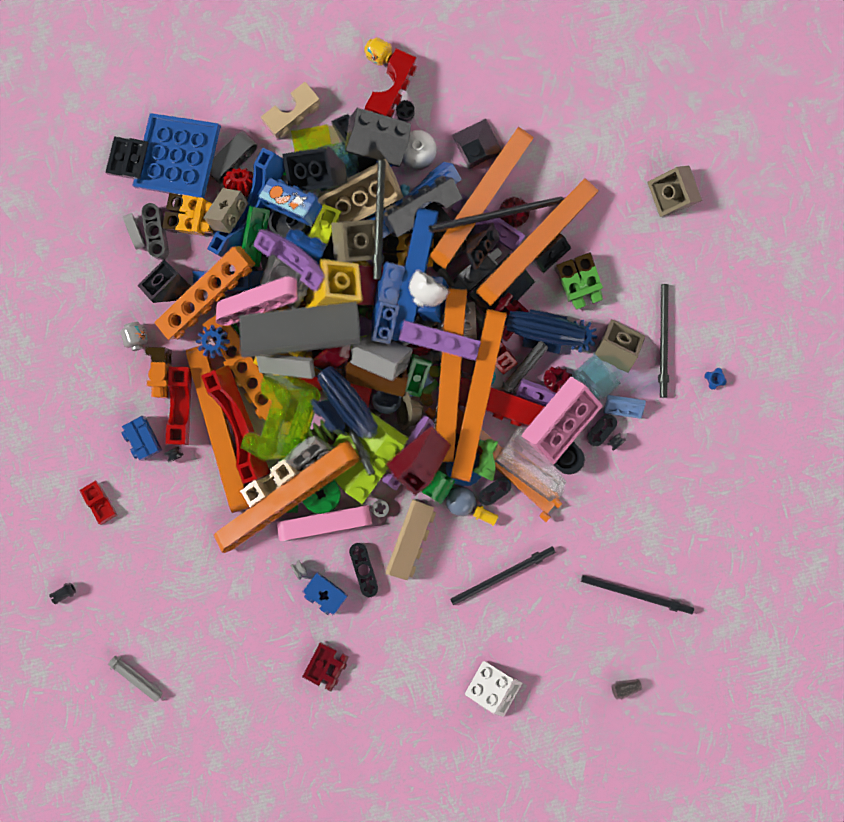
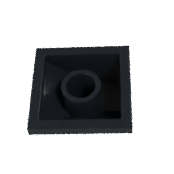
M486 119L452 135L468 169L499 155L502 151Z
M165 259L137 285L153 303L177 301L192 287Z

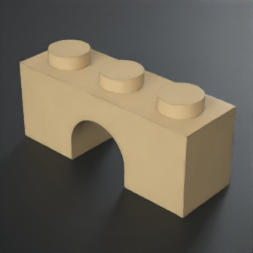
M306 82L290 93L296 103L293 111L284 113L275 105L261 116L263 123L276 139L285 137L290 132V128L294 125H300L305 120V116L309 113L313 114L319 109L320 99Z
M283 459L270 469L272 472L270 475L261 480L253 481L242 489L241 493L248 505L252 507L302 471L296 470Z

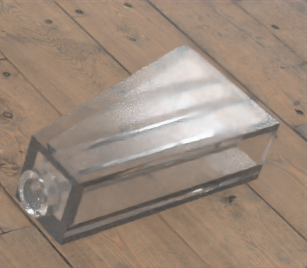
M521 427L517 428L502 448L495 462L548 501H552L555 498L559 499L565 491L563 487L566 481L546 458L525 441L521 436L524 433V429Z

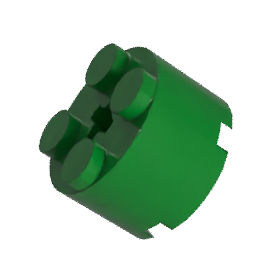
M438 470L431 483L421 492L442 504L453 487L455 480Z
M334 479L318 490L324 489L326 497H322L320 500L316 491L302 501L307 509L314 513L323 514L332 511L338 506L341 499V489Z

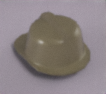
M405 392L404 397H402L401 405L396 415L398 425L402 430L416 425L421 420L424 411L423 406L418 401L410 399L408 392Z

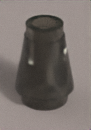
M639 679L616 681L615 684L611 685L615 699L623 700L642 690V685Z

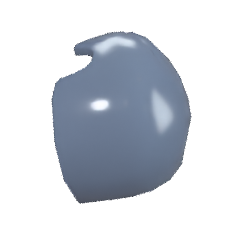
M377 390L376 394H373L372 405L379 413L391 414L399 409L402 397Z
M456 487L448 493L446 506L452 514L467 516L476 507V497L471 490L464 487Z

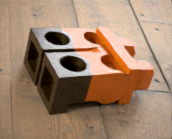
M145 347V355L151 357V368L148 371V378L150 380H147V386L151 387V397L168 398L169 366L172 367V350L166 347Z

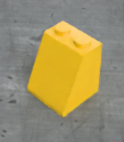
M322 260L319 267L325 277L316 292L310 287L308 288V294L305 296L306 308L357 302L358 304L362 301L359 264Z

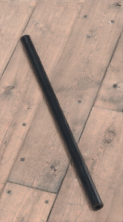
M562 196L432 224L428 226V230L430 233L559 205L564 199Z

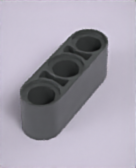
M244 131L238 133L214 157L210 175L219 184L223 183L226 172L231 171L232 168L238 169L256 151L258 145Z
M147 203L142 207L141 213L148 252L155 259L164 260L168 257L169 247L166 230L162 228L163 213L155 204ZM156 209V214L153 217H149V211ZM158 227L159 233L152 236V230ZM162 246V252L156 255V247Z

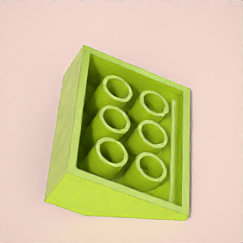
M372 412L371 414L378 426L377 434L371 439H362L360 436L359 438L364 449L368 451L371 457L370 462L375 473L368 476L363 463L358 461L334 479L348 495L361 504L364 503L389 468L386 463L403 449L409 439ZM340 434L333 444L337 447L344 442H351L358 454L349 434L347 436Z

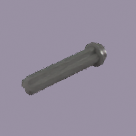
M539 341L507 381L502 382V388L509 394L515 392L516 386L547 351L548 346Z

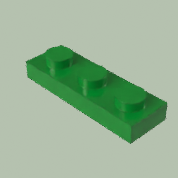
M249 206L242 248L254 261V266L260 267L262 252L253 245L259 231L262 229L267 230L270 210Z

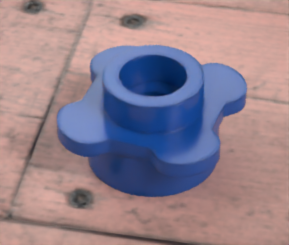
M716 368L713 372H706L704 375L705 379L709 382L711 390L716 389L720 385L724 386L727 383L721 368Z

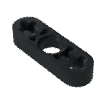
M355 543L350 547L349 553L360 590L365 597H373L378 592V584L368 551L364 544ZM356 546L359 549L363 548L364 552L361 553L362 559L366 557L367 561L355 563V560H359L358 555L353 554ZM365 564L369 567L367 575H361L358 572L360 565ZM372 576L373 579H369V583L371 586H375V589L372 590L373 593L369 594L368 591L364 590L367 584L366 581L362 583L361 579Z

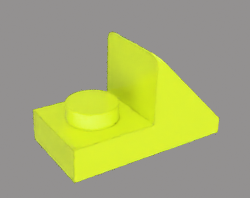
M323 204L309 237L318 238L322 243L328 244L332 236L331 223L339 221L341 211Z

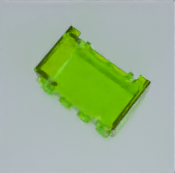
M264 375L261 383V392L266 398L272 400V404L261 436L256 433H247L243 438L241 448L261 460H283L294 448L306 440L315 414L312 409L314 406L310 401L312 399L319 401L320 392L316 387L297 377Z

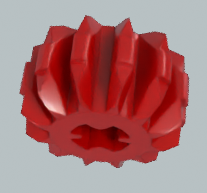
M232 168L231 171L226 172L223 186L226 189L241 191L243 196L248 197L253 184V172L248 171L247 168Z

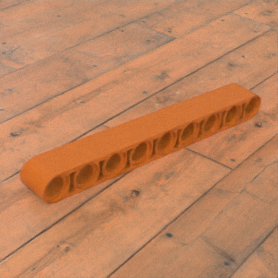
M518 126L455 219L484 212L534 137ZM475 223L448 229L429 256V259L445 269Z
M584 178L483 283L476 293L491 306L594 198L599 190Z
M448 289L444 332L464 337L467 290ZM442 351L436 430L451 444L443 462H454L462 357Z
M487 309L451 478L470 482L507 313Z
M199 346L186 349V355L231 513L251 508L241 493V490L246 485L242 483L236 468L237 454L226 415L219 404L207 393L201 375L213 371L209 355L207 357L204 356V350L199 351Z
M351 442L340 444L215 532L213 536L221 552L227 553L235 549L355 465L360 458Z

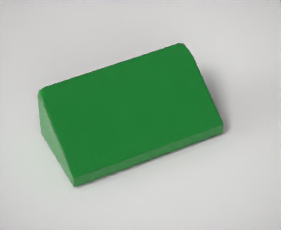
M416 354L411 355L409 366L406 370L408 382L405 392H408L409 395L421 397L432 364L431 361Z

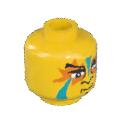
M379 37L370 39L364 48L366 58L378 66L388 63L393 54L391 44Z

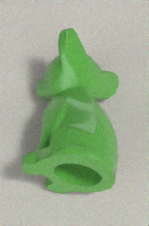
M480 439L478 445L482 448L483 452L479 456L478 467L472 471L493 481L496 470L493 453L497 448L498 441Z

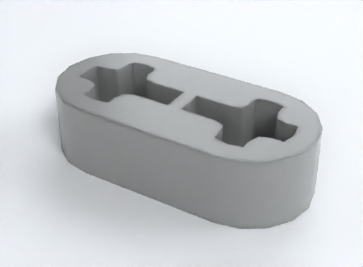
M133 213L123 216L135 249L138 250L145 247L144 239Z

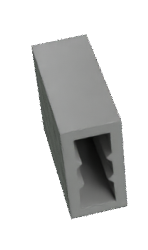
M370 333L361 339L360 344H355L352 347L350 353L352 355L351 363L393 381L409 366L413 349L392 340L390 344L371 340Z

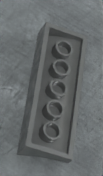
M357 302L239 315L240 353L242 358L360 344Z

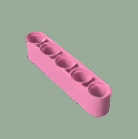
M283 277L217 302L216 323L223 326L240 322L239 315L265 313L295 302L297 300V280L293 277Z
M366 505L279 521L276 524L279 540L284 541L372 524L370 507Z

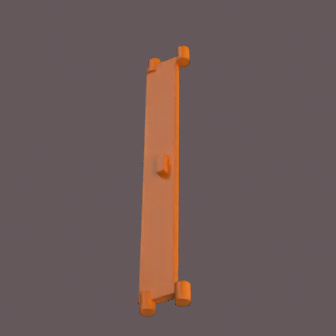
M429 407L425 414L433 419L436 416V408L432 410ZM458 408L456 433L460 435L465 413ZM481 429L479 440L492 439ZM497 444V448L493 453L496 469L543 511L539 517L547 522L551 518L548 515L549 511L554 506L558 509L563 503ZM478 445L477 452L482 454L483 450Z

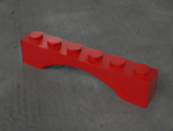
M229 365L201 375L207 393L222 408L232 427L237 450L236 468L242 483L245 484L271 473Z

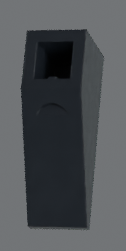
M494 223L474 225L466 237L467 255L474 270H477L500 240L499 232L496 230Z

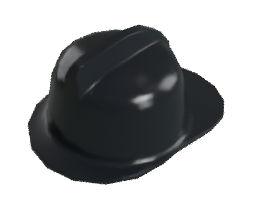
M573 441L554 466L563 474H576L584 466V453Z

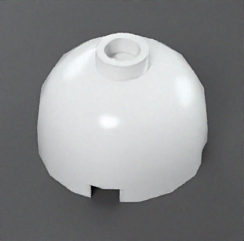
M423 130L411 131L402 159L404 164L410 168L424 169L432 164L437 150L433 137Z
M419 270L414 273L410 281V293L415 297L413 301L421 307L424 305L437 306L449 293L446 287Z

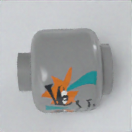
M139 322L125 324L121 330L124 347L131 348L132 351L143 349V345L148 342L146 328Z

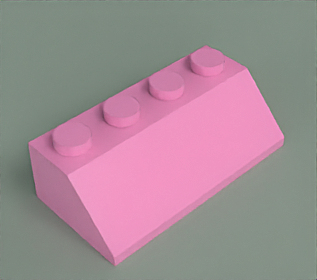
M570 377L521 436L531 447L554 465L603 405L586 385Z

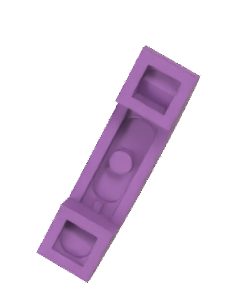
M263 229L259 231L253 246L268 257L274 254L301 274L300 281L316 292L325 277L316 262L299 247L281 236Z

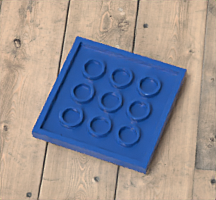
M150 113L143 141H148L149 145L140 179H134L132 186L138 189L204 198L221 125L213 122Z

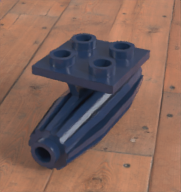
M530 309V312L510 311L509 315L506 314L504 326H507V331L524 337L522 347L533 349L540 341L548 346L546 352L560 354L561 346H582L586 333V327L567 320L568 317Z
M328 367L318 374L317 380L327 399L322 401L312 399L310 402L314 406L312 409L315 414L324 419V426L330 432L333 431L336 434L347 436L349 434L345 429L347 424L362 439L373 438L377 434L378 426L368 406L356 390L333 367Z

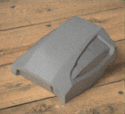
M313 436L294 448L286 456L285 462L296 470L303 471L336 447L317 436Z

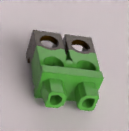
M591 252L555 265V271L560 278L568 302L571 301L576 310L586 306L583 296L589 295L592 304L603 300L601 292L603 286Z

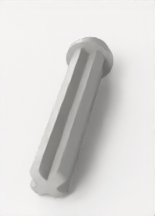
M115 655L108 663L111 670L117 671L155 702L162 696L163 693L123 662L120 656L117 657Z

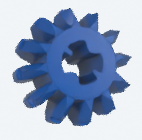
M581 320L580 325L584 326L585 322L584 320ZM591 322L584 326L586 327L585 340L582 346H578L579 353L582 352L583 347L586 351H589V345L595 346V342L591 339L595 340L598 336L592 335L596 328L589 329L592 324Z
M214 325L210 326V331L207 327H204L205 334L198 333V336L202 337V339L196 340L197 344H202L198 347V350H204L203 355L206 357L210 353L211 358H215L216 352L219 356H222L221 349L228 350L223 345L230 343V340L224 339L228 335L227 332L221 333V327H218L215 331ZM212 337L214 339H217V341H215L216 344L214 346L209 344V342H211L210 339Z

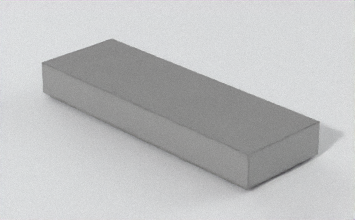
M277 354L256 356L259 373L311 379L315 376L312 358Z

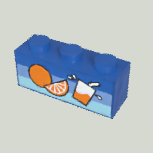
M269 178L258 196L266 207L308 226H312L322 209V205L319 203V198L310 192L308 194L303 193L300 188L296 186L290 187L280 179L276 181Z

